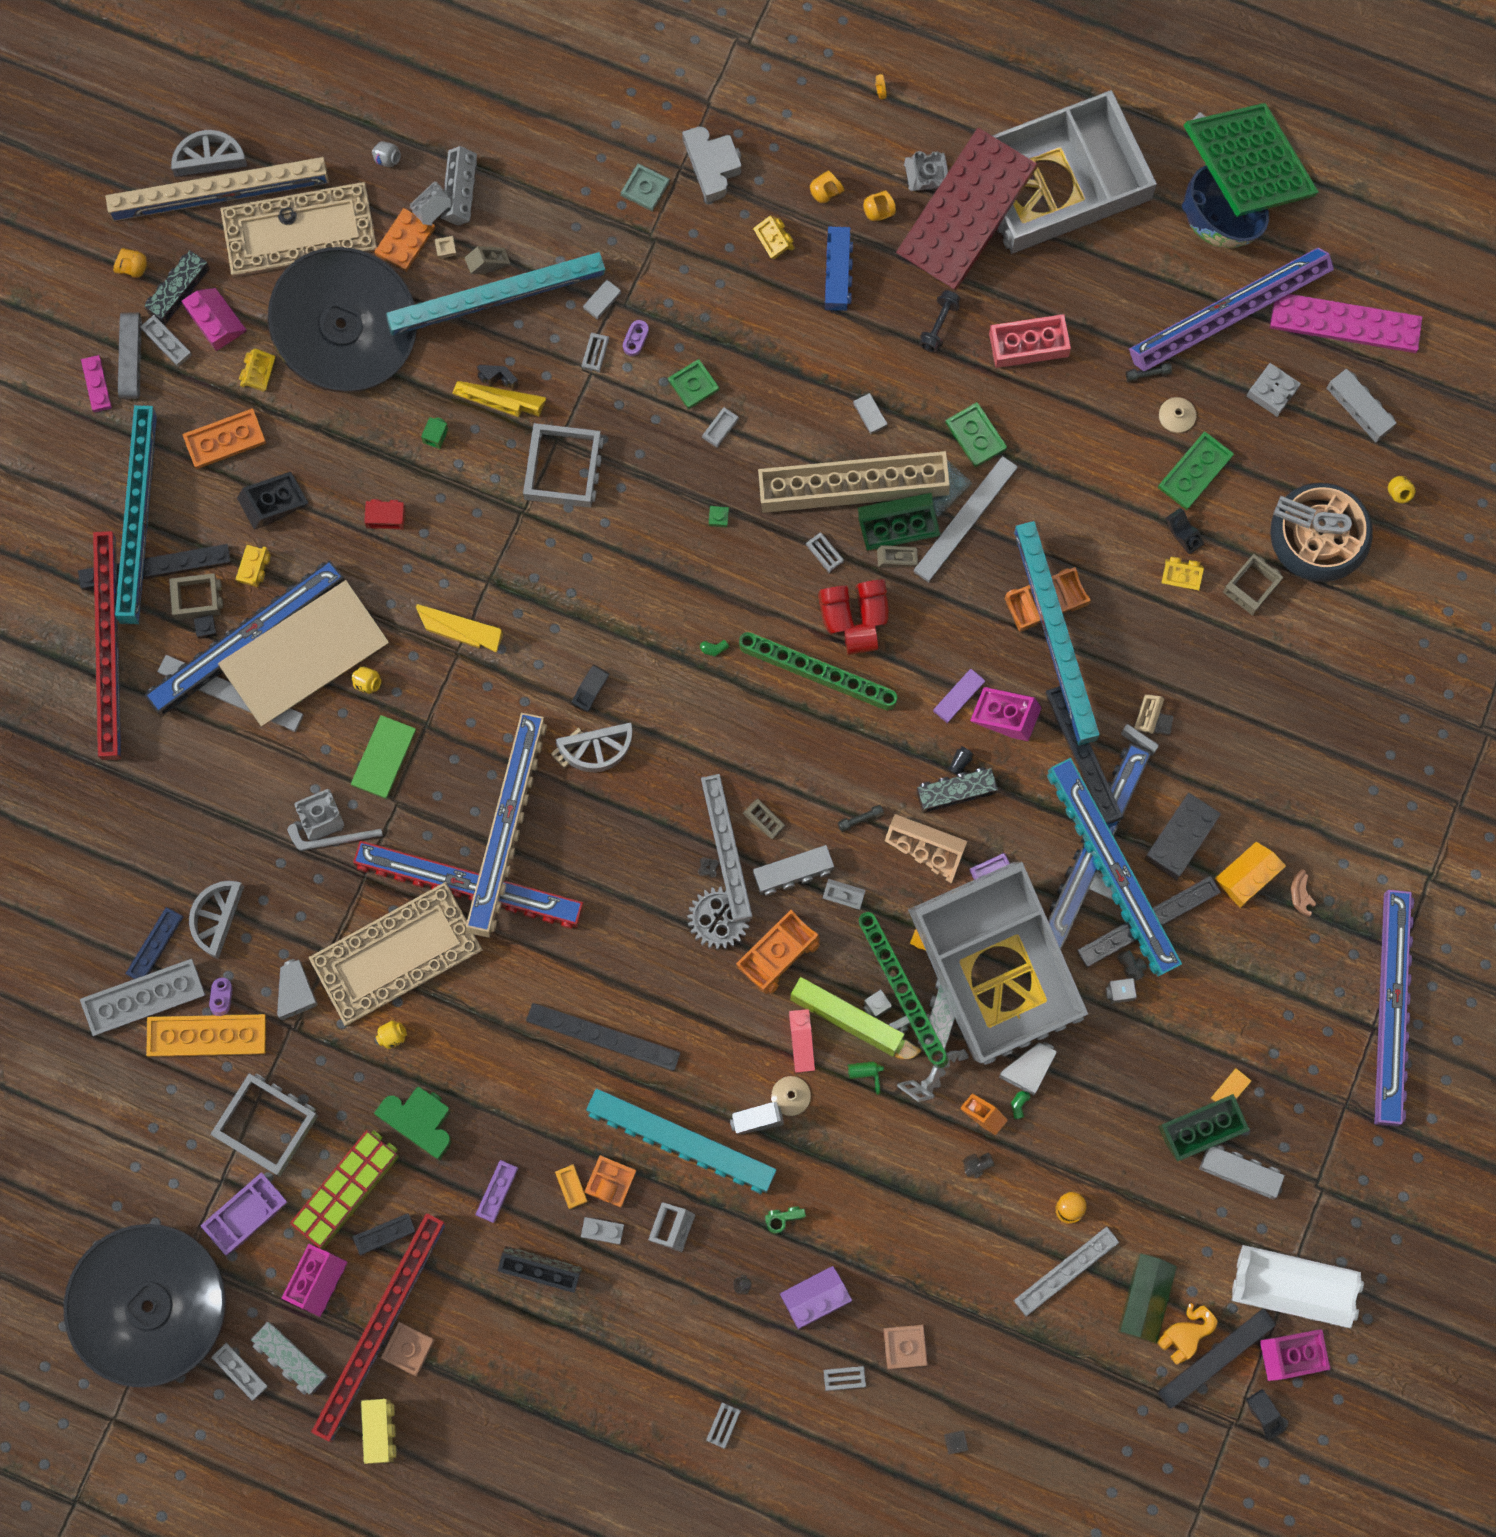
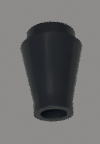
M961 746L960 749L956 750L948 770L955 775L959 774L973 760L974 754Z

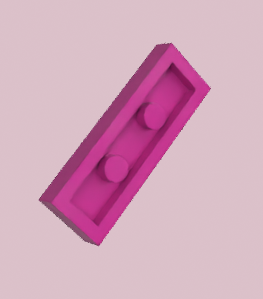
M100 356L81 359L93 412L111 409V401Z

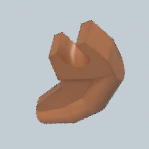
M1301 869L1294 876L1291 885L1292 901L1294 907L1301 914L1310 917L1312 912L1308 911L1306 906L1314 907L1316 903L1306 891L1308 875L1304 869Z

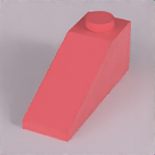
M809 1009L789 1011L795 1073L815 1071Z

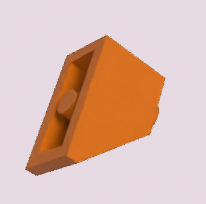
M971 1094L960 1108L981 1127L994 1135L1008 1121L995 1106L974 1094Z

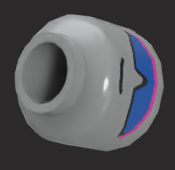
M385 141L379 142L372 151L374 161L378 165L393 167L399 162L401 157L398 147Z

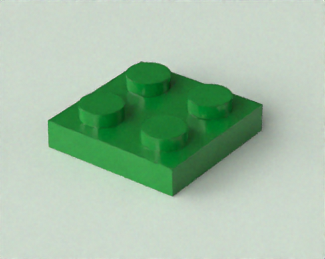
M699 359L668 378L669 383L688 410L719 391L718 385Z

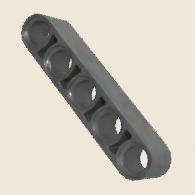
M140 312L120 313L119 399H139L140 326H142Z

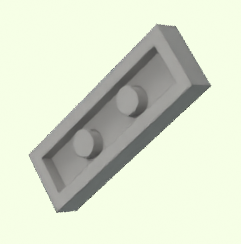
M154 315L140 326L141 330L177 367L192 356L191 352Z
M225 1343L211 1357L252 1401L268 1387L228 1343Z

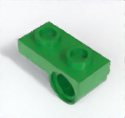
M800 1206L790 1207L788 1212L780 1213V1210H772L768 1212L769 1215H765V1221L768 1230L772 1234H780L785 1229V1222L805 1219V1210L800 1209ZM775 1219L782 1222V1227L778 1230H774L771 1227V1222Z

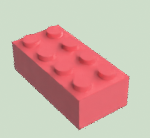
M1064 314L996 324L990 327L989 336L996 368L1069 357L1071 347Z

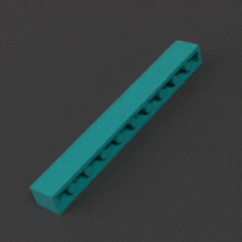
M595 1089L586 1109L589 1117L596 1121H600L601 1118L607 1121L606 1125L614 1129L618 1127L625 1129L624 1133L632 1137L636 1135L643 1137V1142L652 1146L656 1143L661 1146V1150L670 1154L674 1151L679 1154V1158L689 1162L692 1159L697 1162V1166L705 1170L708 1167L712 1168L718 1176L723 1178L726 1175L734 1178V1183L744 1186L745 1183L751 1186V1190L758 1194H762V1192L767 1193L776 1173V1169L599 1089Z

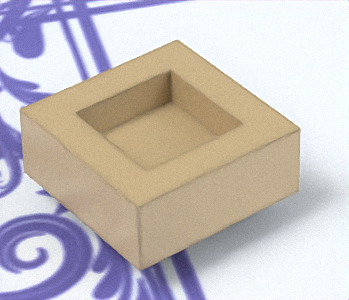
M453 236L435 239L439 259L457 256Z

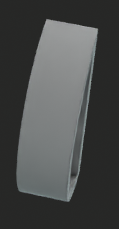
M203 130L186 137L177 146L171 162V169L175 177L247 167V162L240 145L231 136L215 130ZM209 142L221 143L222 145L215 154L210 156ZM203 144L205 157L202 158L191 149ZM228 147L232 148L236 152L232 154L222 155L228 149ZM186 154L193 158L190 160H183Z
M631 723L558 738L556 739V745L562 757L571 766L586 772L605 771L617 765L628 752L632 737ZM627 735L624 746L612 740V738ZM599 741L607 743L620 752L612 759L604 762ZM590 743L594 745L598 763L592 764L579 760ZM580 746L574 757L566 750L569 747Z
M223 881L215 883L202 891L191 907L189 916L191 934L195 942L207 954L216 959H219L244 888L241 882ZM230 890L227 901L224 903L219 892ZM214 895L222 915L201 910V908ZM198 916L219 921L218 925L200 934L198 932ZM214 934L209 948L202 940Z

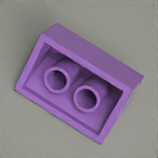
M833 1266L780 1293L798 1330L852 1301Z

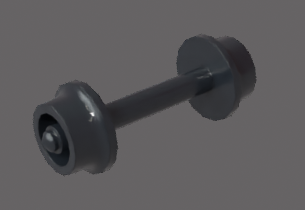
M944 290L942 295L937 297L936 301L942 306V309L931 333L922 332L920 334L921 341L919 345L924 350L935 353L939 347L943 346V340L938 337V333L949 310H959L961 298L958 294Z

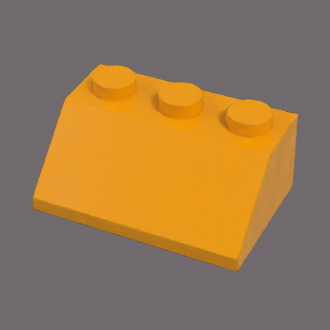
M1255 842L1221 872L1214 881L1241 908L1275 878L1286 865L1273 851Z

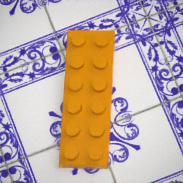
M265 1014L147 1017V1057L266 1054Z

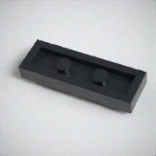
M409 1213L357 1234L353 1236V1239L361 1256L411 1235L416 1230Z

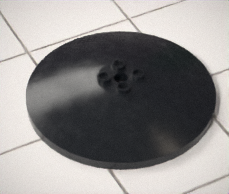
M322 248L295 260L277 280L268 305V329L274 348L282 361L293 373L307 383L332 392L353 393L365 391L390 379L407 360L413 348L417 331L415 329L392 336L386 313L414 305L412 296L404 281L388 264L367 252L353 248ZM342 320L345 322L346 326L344 328H338L336 326V321Z
M140 1224L116 1230L97 1241L85 1252L69 1278L63 1308L66 1332L79 1358L93 1372L106 1380L123 1386L144 1388L160 1386L175 1381L188 1374L205 1359L220 1335L226 1312V1293L220 1270L209 1252L199 1242L177 1229L156 1224ZM146 1301L153 1303V1309L150 1312L143 1310V1304Z

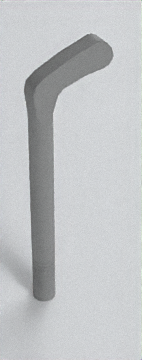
M291 824L287 829L299 851L383 836L382 829L314 841H302L295 824Z

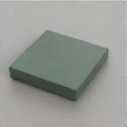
M637 164L620 194L622 197L653 212L669 185L670 179Z

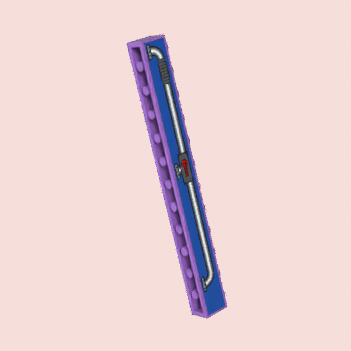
M1316 248L1129 348L1134 365L1146 371L1334 270L1330 254L1320 248Z
M1387 890L1384 893L1374 1123L1376 1125L1400 1126L1402 1122H1405L1406 1118L1403 1102H1406L1407 1092L1404 1090V1083L1407 1081V1071L1404 1070L1405 1063L1408 1061V1052L1405 1051V1044H1408L1409 1040L1406 1024H1409L1410 1014L1407 1013V1005L1410 1004L1408 986L1411 984V974H1408V967L1412 963L1409 947H1412L1413 938L1410 936V928L1412 929L1413 917L1410 916L1411 909L1414 907V898H1411V892Z

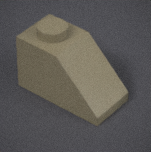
M477 246L465 257L471 274H487L511 264L505 248Z

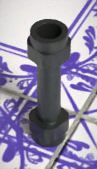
M1162 363L1160 367L1150 368L1146 371H1136V369L1126 371L1127 382H1136L1138 378L1158 374L1162 376L1172 374L1171 364Z
M881 805L871 807V811L849 820L847 818L842 819L837 823L840 831L843 833L851 830L852 826L871 818L878 819L884 816Z

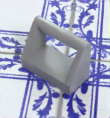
M662 1202L648 1240L682 1252L695 1214L686 1209ZM667 1209L677 1212V1216L668 1241L657 1239Z

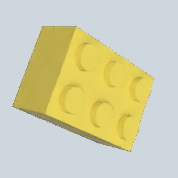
M387 1399L361 1401L364 1463L393 1462V1458H396L397 1454L396 1445L392 1444V1437L396 1435L395 1424L393 1425L391 1422V1416L395 1415L394 1404H391V1400Z

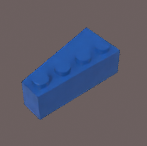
M828 227L825 310L847 311V304H851V293H848V287L852 286V276H848L849 270H852V259H849V253H853V242H850V227Z

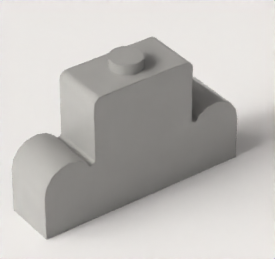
M704 127L683 131V142L706 203L725 197L727 194L726 179L741 174L740 151L734 147L731 136L726 135L709 141V132Z

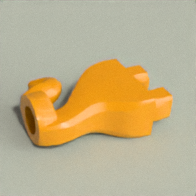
M1190 1303L1186 1311L1187 1317L1191 1320L1202 1318L1204 1320L1203 1325L1186 1322L1176 1323L1163 1332V1336L1157 1342L1164 1351L1171 1345L1177 1349L1170 1356L1176 1365L1189 1360L1196 1353L1199 1340L1211 1334L1217 1326V1319L1205 1306H1200L1193 1311L1194 1305Z

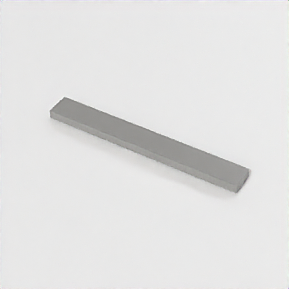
M1001 457L916 566L914 573L928 583L1017 470L1018 467L1005 457Z
M166 655L157 672L164 676L173 675L184 662ZM215 677L198 690L251 713L233 685L226 680ZM288 709L270 722L296 732L304 715L293 709Z
M720 774L702 777L701 782L733 922L752 919V912Z

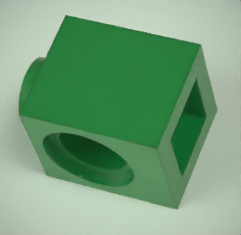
M429 417L421 435L422 442L441 449L449 430L447 423L441 418L436 417L434 419Z

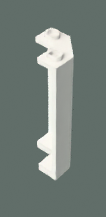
M1245 1245L1242 1246L1236 1267L1238 1268L1236 1280L1233 1283L1232 1301L1351 1328L1353 1320L1357 1321L1359 1309H1356V1298L1358 1292L1362 1293L1364 1281H1361V1272Z

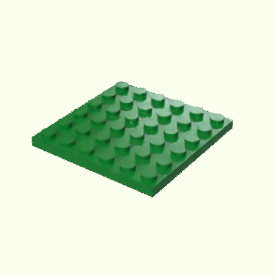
M1266 103L1189 120L1183 125L1237 217L1315 197L1319 193Z

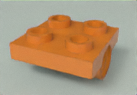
M599 1156L584 1193L621 1208L636 1170Z

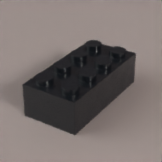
M1188 792L1144 860L1177 881L1221 813Z

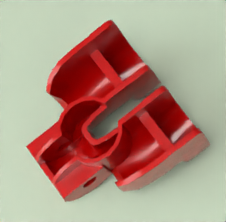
M885 579L862 582L856 585V595L861 613V624L854 625L852 620L848 586L830 587L818 592L824 626L831 635L835 632L844 631L847 655L878 650L875 626H886L889 619Z

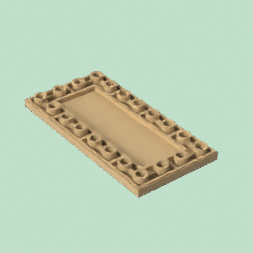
M365 182L220 208L232 277L287 268L303 255L322 248L347 247L367 253L375 252L377 249ZM289 207L292 208L293 212H296L297 218L293 224L284 225L279 221L278 215L282 208ZM285 210L282 212V214H285V219L291 217V211Z
M345 580L220 661L218 665L262 727L389 644V642Z
M444 882L308 958L341 1020L347 1026L483 951L475 934L467 933V920L449 886Z

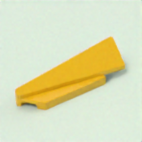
M462 381L456 383L452 393L519 417L522 411L539 417L546 398Z
M419 604L416 605L426 631L479 649L482 645L497 653L503 638L501 629Z

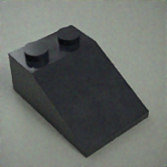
M292 472L243 487L237 497L254 530L270 525L308 505V501Z

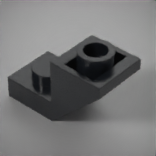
M477 366V376L483 384L487 383L491 387L500 379L505 387H510L513 391L519 387L518 379L506 366Z
M1179 508L1165 518L1171 533L1189 555L1204 545L1199 530L1190 525L1183 509Z
M593 664L579 686L572 703L588 712L598 693L603 689L610 673Z
M1263 1389L1246 1399L1251 1414L1260 1422L1265 1436L1269 1440L1286 1430L1280 1413Z

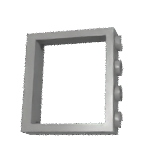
M534 423L523 491L524 500L591 508L592 501L595 502L596 498L594 484H598L599 473H596L597 466H601L602 456L599 455V450L603 449L604 438H601V432ZM542 434L593 440L585 496L533 490Z
M256 1073L255 1076L248 1074L210 1135L280 1177L318 1115L314 1113L315 1108L307 1103L304 1106L299 1104V1099L289 1093L286 1096L281 1093L283 1089L272 1083L269 1086L264 1083L266 1079ZM252 1083L307 1115L277 1165L222 1132Z

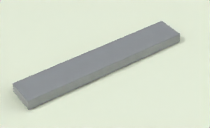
M1108 1227L1104 1228L1013 1301L1025 1316L1029 1315L1117 1245L1119 1241Z

